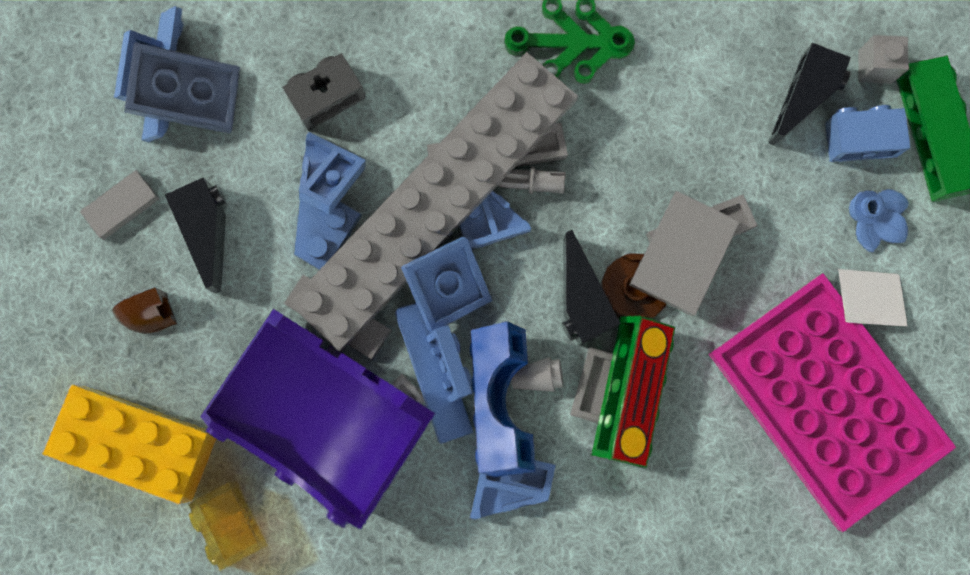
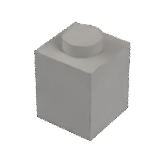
M873 35L858 51L859 82L892 84L909 69L908 37Z

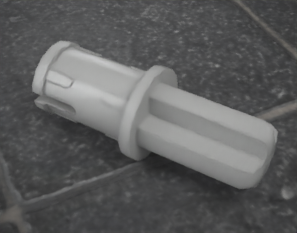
M531 167V171L513 169L498 186L500 188L529 190V194H533V191L564 194L566 172L535 170V167Z

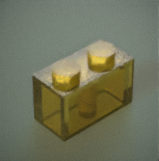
M237 481L228 482L188 503L192 511L189 513L190 522L197 532H202L207 543L205 546L207 558L212 565H217L220 571L268 546Z

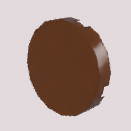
M629 253L616 259L607 267L601 280V287L616 316L620 319L621 316H643L651 319L666 307V303L629 285L644 254Z

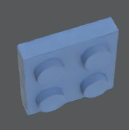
M460 237L401 266L425 325L431 332L492 302L467 237Z

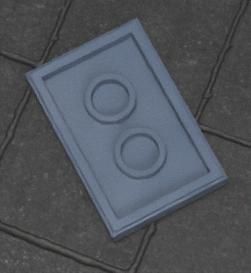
M135 42L124 112L223 133H231L240 66Z

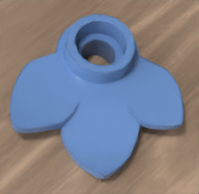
M891 189L883 190L879 193L869 190L858 193L851 200L849 212L851 217L857 221L856 237L867 251L873 252L881 240L890 243L906 241L908 226L901 214L906 210L909 202L903 194Z

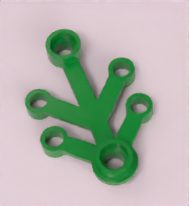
M544 0L542 3L543 16L553 20L566 34L529 33L524 27L516 26L506 32L504 46L507 52L513 56H522L530 48H566L556 59L546 60L542 64L545 68H555L557 73L554 76L558 79L561 72L586 49H600L589 61L582 60L575 67V79L579 83L587 84L592 81L595 72L611 58L622 59L630 55L635 45V38L628 28L624 26H611L595 10L596 4L594 0H578L575 6V15L580 20H586L600 35L587 34L562 10L561 0ZM553 4L558 9L551 12L547 10L546 6ZM587 5L591 11L582 12L579 7ZM514 35H521L524 40L518 43L513 41L512 37ZM615 37H620L623 39L624 43L622 45H617L613 42L612 39ZM587 68L591 74L582 76L579 73V69Z

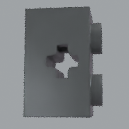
M342 53L335 57L329 56L318 63L316 68L307 73L294 75L290 78L288 84L282 87L308 131L366 98L361 83ZM324 86L328 91L322 93L318 89Z

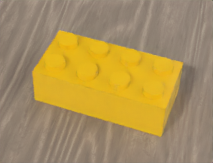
M71 384L43 455L174 503L183 504L192 502L216 438L208 434L206 429L87 386Z

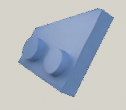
M300 200L294 255L320 270L345 244L362 217L361 214L339 202L329 215Z

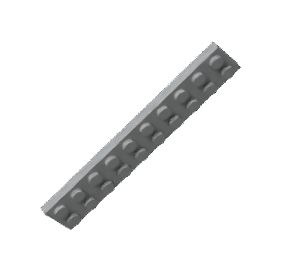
M526 52L288 304L338 351L342 352L407 283L401 266L438 249L577 101L578 95Z

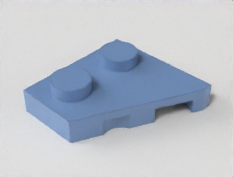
M309 132L306 135L299 200L330 215L364 171L366 160Z
M494 190L460 225L462 236L467 237L472 250L531 232L530 224L523 220L510 207V204Z
M535 460V472L501 477L480 474L470 518L479 519L484 516L548 501L556 465Z

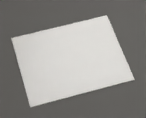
M838 269L846 323L908 327L899 274Z

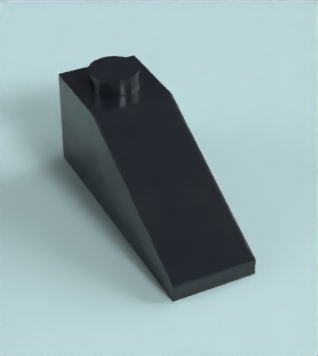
M813 42L801 56L768 144L775 146L837 90L842 91L851 74L850 71H847L851 57Z
M202 177L165 194V197L205 288L213 293H218L222 288L226 215L221 205L226 204V200L218 185L212 186Z
M573 230L565 233L563 238V315L566 321L562 322V326L569 340L573 341L576 339L580 346L617 328L621 323Z

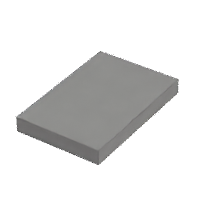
M676 191L629 285L692 317L695 316L740 221Z

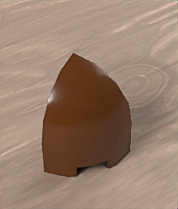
M156 287L131 296L116 304L112 309L117 321L133 332L146 334L177 324L167 293Z

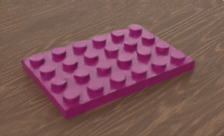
M824 273L815 277L708 354L838 531H846L956 448L863 324L845 322L842 297Z

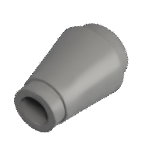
M547 357L526 364L511 379L513 389L555 392V388L563 387L560 359L552 360L551 357Z

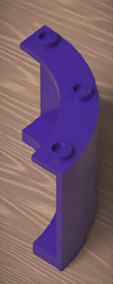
M273 309L200 417L208 426L206 432L222 442H225L227 438L274 467L277 470L274 475L278 479L291 486L296 483L326 508L328 511L326 517L342 528L350 524L361 530L436 413L331 345H329L327 350L322 349L320 346L324 342L323 340Z

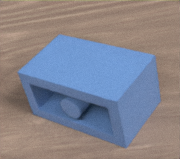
M880 105L868 111H857L856 107H847L837 110L825 123L830 162L897 158L910 149L905 108L891 109L890 105Z

